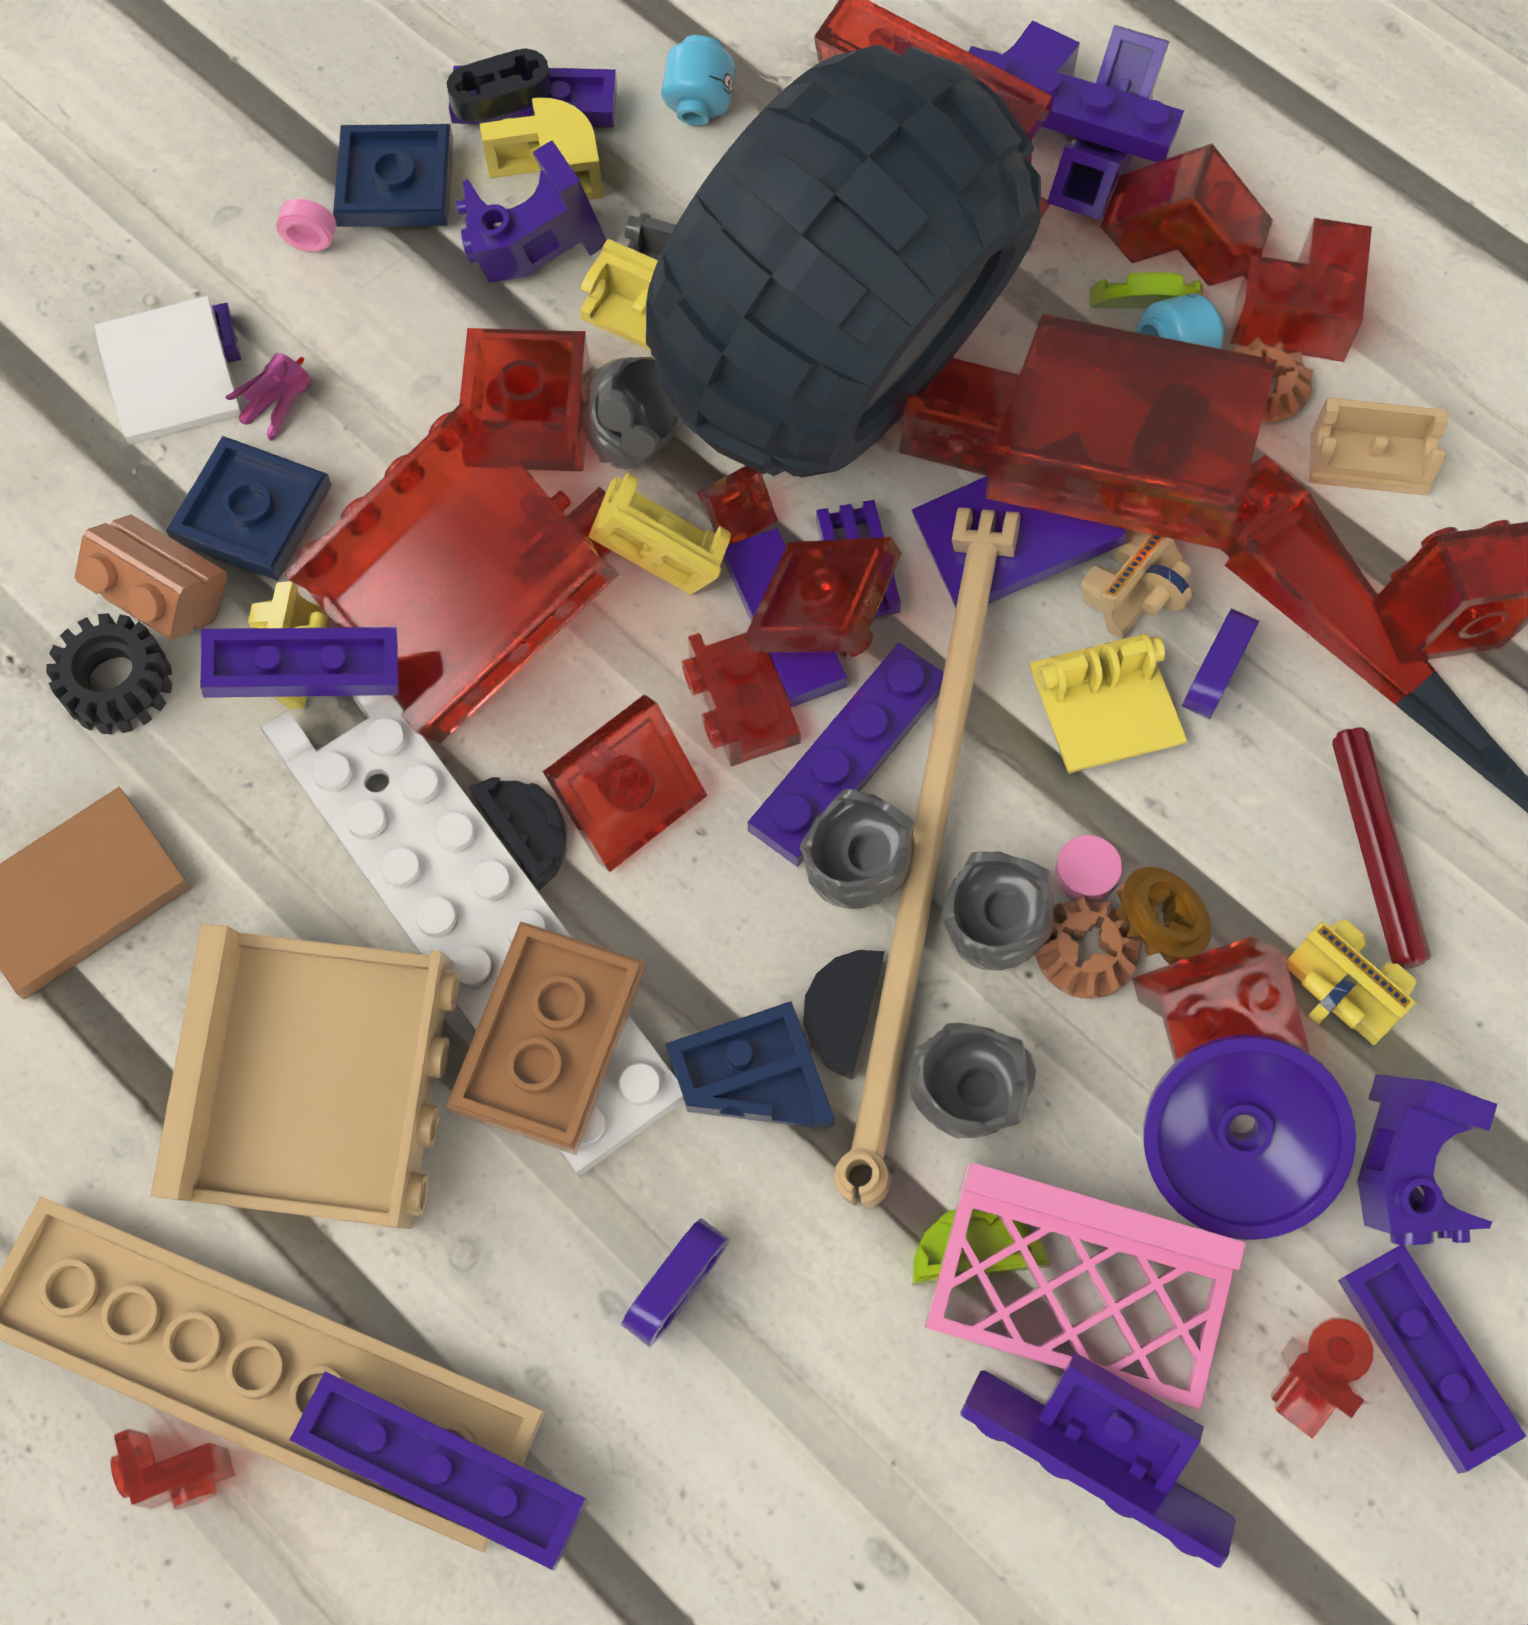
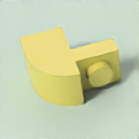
M532 98L535 116L479 123L489 178L539 172L541 169L533 152L553 140L579 178L588 200L604 198L593 127L588 118L573 105L552 98Z

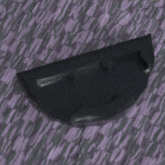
M492 777L469 786L473 798L540 891L557 875L567 853V827L556 800L542 787L532 782L528 785L520 781H501L500 777Z
M856 950L835 957L816 973L805 994L803 1028L812 1049L821 1057L823 1064L829 1070L850 1080L853 1078L883 962L884 951Z

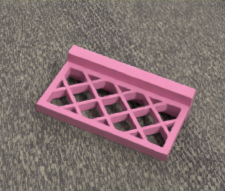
M973 1162L966 1164L959 1188L961 1192L925 1327L1065 1369L1072 1356L1052 1349L1069 1340L1076 1353L1091 1361L1077 1335L1112 1316L1131 1352L1106 1366L1097 1365L1149 1395L1201 1410L1233 1271L1240 1270L1246 1242ZM972 1209L999 1216L1014 1243L979 1262L965 1237ZM1013 1221L1034 1226L1038 1229L1022 1238ZM1050 1232H1054L1067 1237L1080 1263L1053 1279L1046 1281L1027 1245ZM1080 1240L1105 1247V1249L1089 1257ZM962 1250L971 1267L955 1276ZM1019 1251L1038 1287L1003 1306L984 1270ZM1117 1252H1122L1135 1258L1148 1283L1114 1301L1095 1265ZM1148 1260L1173 1268L1157 1277ZM1086 1271L1106 1307L1071 1326L1052 1290ZM1186 1272L1212 1279L1205 1309L1182 1321L1163 1285ZM976 1275L996 1311L971 1326L944 1318L951 1289ZM1154 1292L1173 1327L1140 1346L1120 1310L1147 1294ZM1044 1296L1063 1332L1037 1346L1022 1340L1009 1314ZM1001 1320L1010 1337L983 1329ZM1201 1324L1196 1345L1189 1330ZM1178 1336L1193 1360L1186 1390L1161 1383L1146 1358L1147 1354ZM1137 1361L1146 1378L1121 1371V1369Z

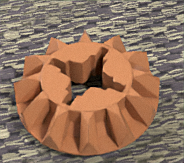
M1257 337L1248 346L1244 347L1236 344L1231 354L1223 361L1219 372V388L1227 404L1240 415L1259 422H1279L1295 416L1308 402L1312 393L1311 381L1313 370L1304 366L1302 351L1291 353L1285 350L1282 339L1274 345L1264 344ZM1260 367L1267 369L1270 377H1278L1273 388V394L1271 387L1267 386L1264 378H1256Z
M1082 895L1078 899L1064 904L1058 902L1054 907L1052 933L1035 955L1044 976L1052 985L1066 994L1085 999L1108 996L1122 988L1137 968L1141 941L1137 940V937H1127L1130 924L1115 914L1117 910L1114 909L1110 900L1098 902L1088 900ZM1095 926L1100 929L1097 934L1100 936L1097 946L1106 951V953L1102 955L1094 952L1089 960H1084L1081 968L1077 967L1075 964L1079 958L1077 955L1079 945L1071 940V937L1083 938Z

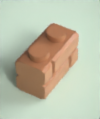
M130 514L112 520L110 525L104 523L86 530L82 536L74 578L76 582L95 594L100 593L108 602L168 639L174 640L190 633L192 628L197 630L215 621L219 614L228 575L222 568Z

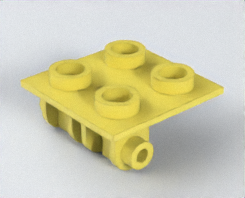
M1144 633L1029 663L1068 774L1187 743V738L1157 663L1165 660V649L1160 637L1149 638Z

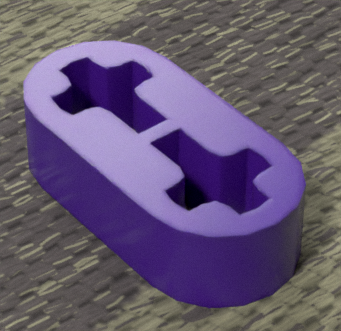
M1233 608L1230 609L1181 707L1209 720L1211 719L1260 622L1259 620Z
M703 1218L697 1220L635 1299L625 1314L621 1326L648 1347H651L667 1330L715 1266L730 1239Z

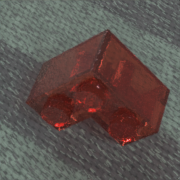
M1213 143L1120 175L1100 227L1132 264L1178 250L1204 282L1210 286L1256 273L1273 219Z
M1314 218L1297 262L1251 255L1236 296L1230 344L1248 346L1259 337L1264 344L1274 345L1282 339L1284 349L1291 353L1302 351V356L1344 362L1363 321L1372 226Z

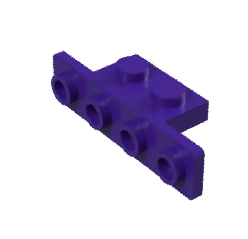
M1076 1352L1072 1355L1045 1404L1038 1402L987 1371L981 1370L960 1414L964 1419L975 1424L984 1435L993 1440L1007 1443L1039 1462L1051 1475L1069 1480L1100 1498L1115 1513L1123 1517L1133 1518L1169 1539L1181 1552L1189 1556L1199 1557L1214 1567L1221 1568L1229 1556L1236 1519L1230 1513L1176 1482L1200 1444L1204 1426Z

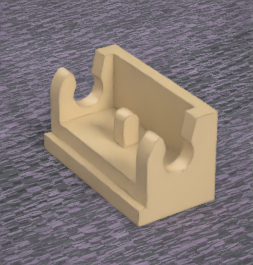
M1327 397L1311 431L1309 483L1427 496L1431 490V483L1440 470L1446 451L1444 449H1437V446L1448 424V410Z

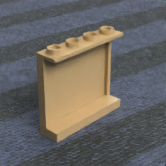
M201 923L150 1197L411 1229L413 1215L421 1216L423 1214L428 1194V1175L420 1174L424 1146H433L439 1124V1108L436 1105H431L435 1078H443L445 1076L449 1060V1038L442 1037L445 1011L455 1010L459 996L460 973L459 971L452 970L453 960L441 951L431 950L430 955L240 933L229 926Z

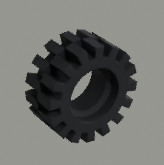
M109 613L98 614L99 625L93 626L88 617L77 621L82 632L75 636L67 628L60 635L66 643L65 648L54 644L49 654L56 663L46 665V674L52 680V682L48 683L52 692L74 720L77 719L82 727L90 731L95 725L101 734L112 735L113 723H115L122 733L133 731L130 720L136 717L144 726L152 720L147 709L152 706L161 712L166 704L159 692L171 694L173 684L167 675H172L173 673L165 653L147 627L139 621L135 625L130 616L119 614L117 623H115ZM118 657H125L132 661V671L120 685L105 691H95L89 687V678L92 672L103 662Z

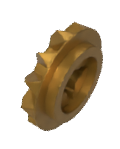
M1158 867L1139 868L1133 871L1116 891L1121 904L1115 914L1129 922L1130 929L1127 937H1138L1144 943L1147 956L1160 953L1163 959L1169 965H1172L1182 959L1189 962L1192 961L1208 946L1211 938V922L1207 909L1194 889L1174 873ZM1161 903L1163 904L1161 911L1164 914L1163 922L1167 927L1159 921V912L1155 909Z

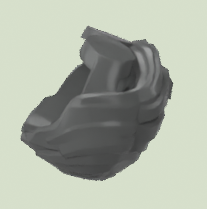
M626 357L611 360L601 366L589 380L587 400L583 407L582 424L586 439L599 456V462H610L612 467L618 469H633L637 464L646 461L655 452L662 449L679 427L680 417L655 376L656 360L653 357Z
M843 789L827 809L816 817L800 844L809 884L823 900L837 907L860 909L881 903L903 885L908 875L913 848L911 836L914 820L876 795L866 794L853 789Z
M1001 851L971 853L962 870L953 880L941 908V920L960 957L968 964L983 970H1005L1017 967L1037 953L1049 939L1054 922V895L1051 894L1050 871L1034 862L1014 857Z
M960 1022L948 1023L942 1030L914 1051L910 1066L911 1096L917 1109L927 1121L946 1134L957 1139L988 1136L997 1133L1002 1128L1014 1126L1023 1121L1027 1099L1034 1089L1036 1068L1031 1053L1024 1047L1022 1040L998 1033L991 1028Z

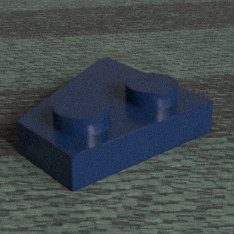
M792 1001L665 1044L687 1112L827 1129L835 1125L833 1112Z

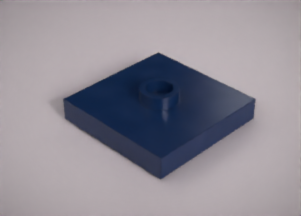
M451 124L341 125L333 207L336 226H448L453 150Z
M222 436L166 532L170 538L185 547L278 581L332 483L327 473Z

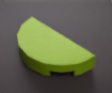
M1130 273L1127 276V283H1108L1106 279L1095 283L1090 288V308L1147 309L1152 303L1191 293L1203 296V284L1199 280H1195L1191 284H1183L1184 277L1182 274Z
M956 1209L944 1213L924 1233L913 1257L912 1285L937 1282ZM972 1209L965 1237L979 1262L1014 1243L999 1216ZM1013 1221L1022 1238L1031 1233V1230L1025 1224ZM1041 1238L1027 1245L1038 1267L1047 1268L1050 1262ZM962 1250L955 1276L971 1267ZM1016 1251L988 1267L984 1272L986 1275H994L1029 1269L1019 1251Z

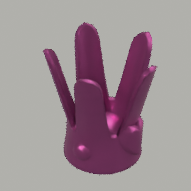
M275 353L269 364L264 367L262 373L225 396L227 400H233L243 394L244 399L249 402L239 415L240 423L244 425L250 424L279 398L271 414V424L267 431V437L270 440L274 439L294 400L311 386L310 377L301 367V364L304 362L303 357L294 361L284 354Z

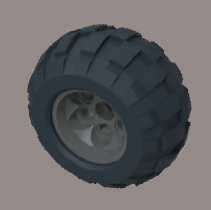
M873 45L827 58L800 75L757 115L722 156L690 201L671 233L653 272L646 301V345L651 349V355L656 360L655 376L682 422L715 451L764 475L768 473L774 476L786 471L794 477L799 476L803 478L838 471L857 459L883 436L921 396L962 347L995 303L1022 262L1033 242L1041 220V176L1027 160L1034 151V145L997 93L963 65L916 47H908L904 55L901 56L886 46Z

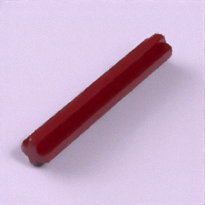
M1365 728L1345 729L1337 733L1332 741V746L1392 964H1399L1404 969L1415 968L1425 964L1430 959L1431 952L1371 738Z

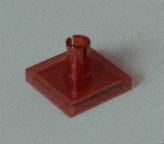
M892 537L788 542L747 630L745 639L756 653L838 652L843 657H847L848 652L851 657L863 653L872 643L873 634L870 627L900 559L901 551Z
M645 694L542 771L596 861L609 872L708 796L658 703Z

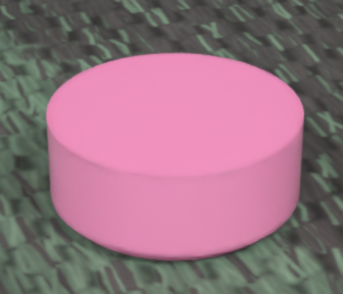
M291 199L282 204L276 229L281 238L289 245L303 251L318 252L329 248L332 244L336 229V219L327 208L316 202L306 199Z
M1091 835L1079 836L1070 840L1062 848L1055 866L1057 884L1073 900L1078 899L1082 895L1088 900L1101 901L1107 898L1114 891L1122 873V861L1115 847L1105 839Z

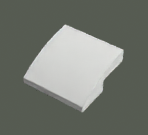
M208 296L94 324L106 377L128 444L240 415L241 408L238 397L233 400L225 398V396L236 390L231 368L224 354L214 309Z

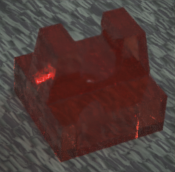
M747 466L736 470L697 492L703 511L710 521L714 533H716L719 526L731 532L728 545L744 540L778 521L762 473Z

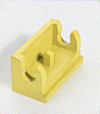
M607 239L602 246L603 251L587 272L581 285V290L590 294L580 309L581 319L651 351L646 345V301L649 284L658 260L611 239Z
M629 472L625 474L623 479L617 476L610 482L589 533V538L689 595L718 578L721 571L720 565L730 541V531L719 526L716 533L710 530L705 532L636 492L639 479Z

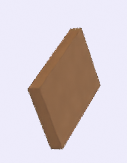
M120 786L0 863V970L15 993L23 1000L191 888Z
M520 921L446 1104L447 1110L453 1114L576 1155L645 973V962Z

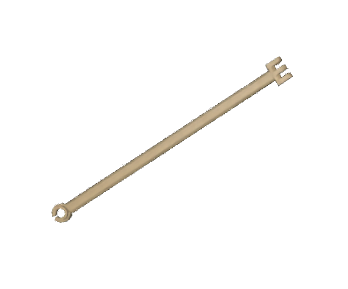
M959 507L952 536L954 552L967 554L911 839L913 848L910 869L902 885L852 1149L841 1157L834 1173L836 1188L843 1198L854 1206L857 1202L855 1198L857 1189L850 1184L849 1175L855 1166L864 1164L872 1168V1178L869 1183L859 1187L861 1204L865 1208L876 1206L883 1201L891 1187L890 1170L883 1160L997 556L1014 557L1020 527V512H1006L1002 533L994 532L996 510H982L978 530H971L973 522L972 508Z

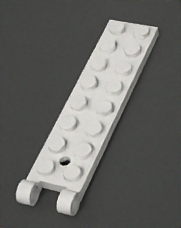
M392 695L351 696L367 719L318 751L314 749L288 710L262 725L260 728L276 753L295 777L419 954L430 955L431 950L441 951L453 960L452 970L459 971L460 989L456 1006L475 1032L520 921L572 938ZM384 774L388 776L390 781L387 788L381 792L369 791L367 789V782L373 775ZM628 1015L577 1154L574 1155L559 1150L578 1178L684 1102L676 1077L630 1015Z

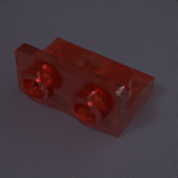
M759 629L706 646L700 633L688 636L689 658L681 661L684 677L692 696L702 693L709 710L701 714L708 740L713 749L723 746L731 767L800 744V730Z

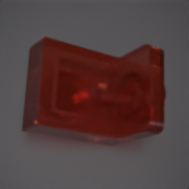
M126 1429L114 1434L118 1454L112 1456L110 1460L113 1480L120 1495L123 1498L130 1497L131 1505L154 1509L172 1502L174 1510L188 1508L213 1498L217 1495L216 1483L236 1476L229 1450L226 1447L209 1442L156 1463L151 1442L146 1433Z

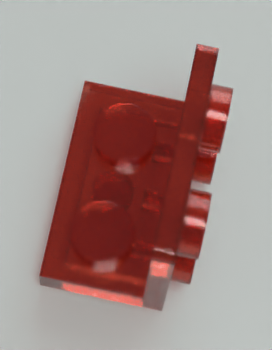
M952 358L921 396L909 394L903 413L899 453L985 476L1016 464L1019 461L1040 392L1041 382L1038 379Z
M1251 936L1199 954L1190 962L1182 960L1132 978L1138 1002L1163 1018L1174 1063L1183 1055L1204 1043L1218 1038L1244 1034L1277 1038L1310 1053L1285 953Z

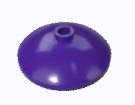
M1244 1034L1218 1038L1204 1043L1183 1055L1165 1072L1154 1088L1146 1108L1143 1123V1145L1153 1181L1166 1201L1180 1215L1194 1225L1211 1233L1234 1239L1257 1240L1293 1232L1316 1219L1332 1204L1343 1189L1353 1165L1356 1150V1131L1352 1110L1347 1097L1331 1072L1310 1053L1289 1042L1268 1036ZM1239 1115H1249L1255 1119V1122L1250 1131L1236 1133L1230 1129L1233 1119Z

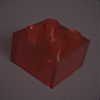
M467 328L456 427L466 468L584 472L586 435L582 424V414L587 400V387L592 374L586 331Z
M1498 520L1478 529L1458 531L1456 527H1447L1435 531L1421 542L1422 548L1407 564L1396 569L1390 575L1391 581L1372 600L1399 664L1502 648L1528 624V522L1511 524L1509 520Z

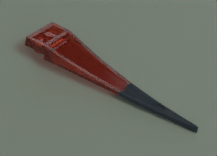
M1264 455L1194 501L1185 519L1229 557L1225 566L1528 813V776L1481 726L1407 635L1351 557L1310 492L1267 455Z

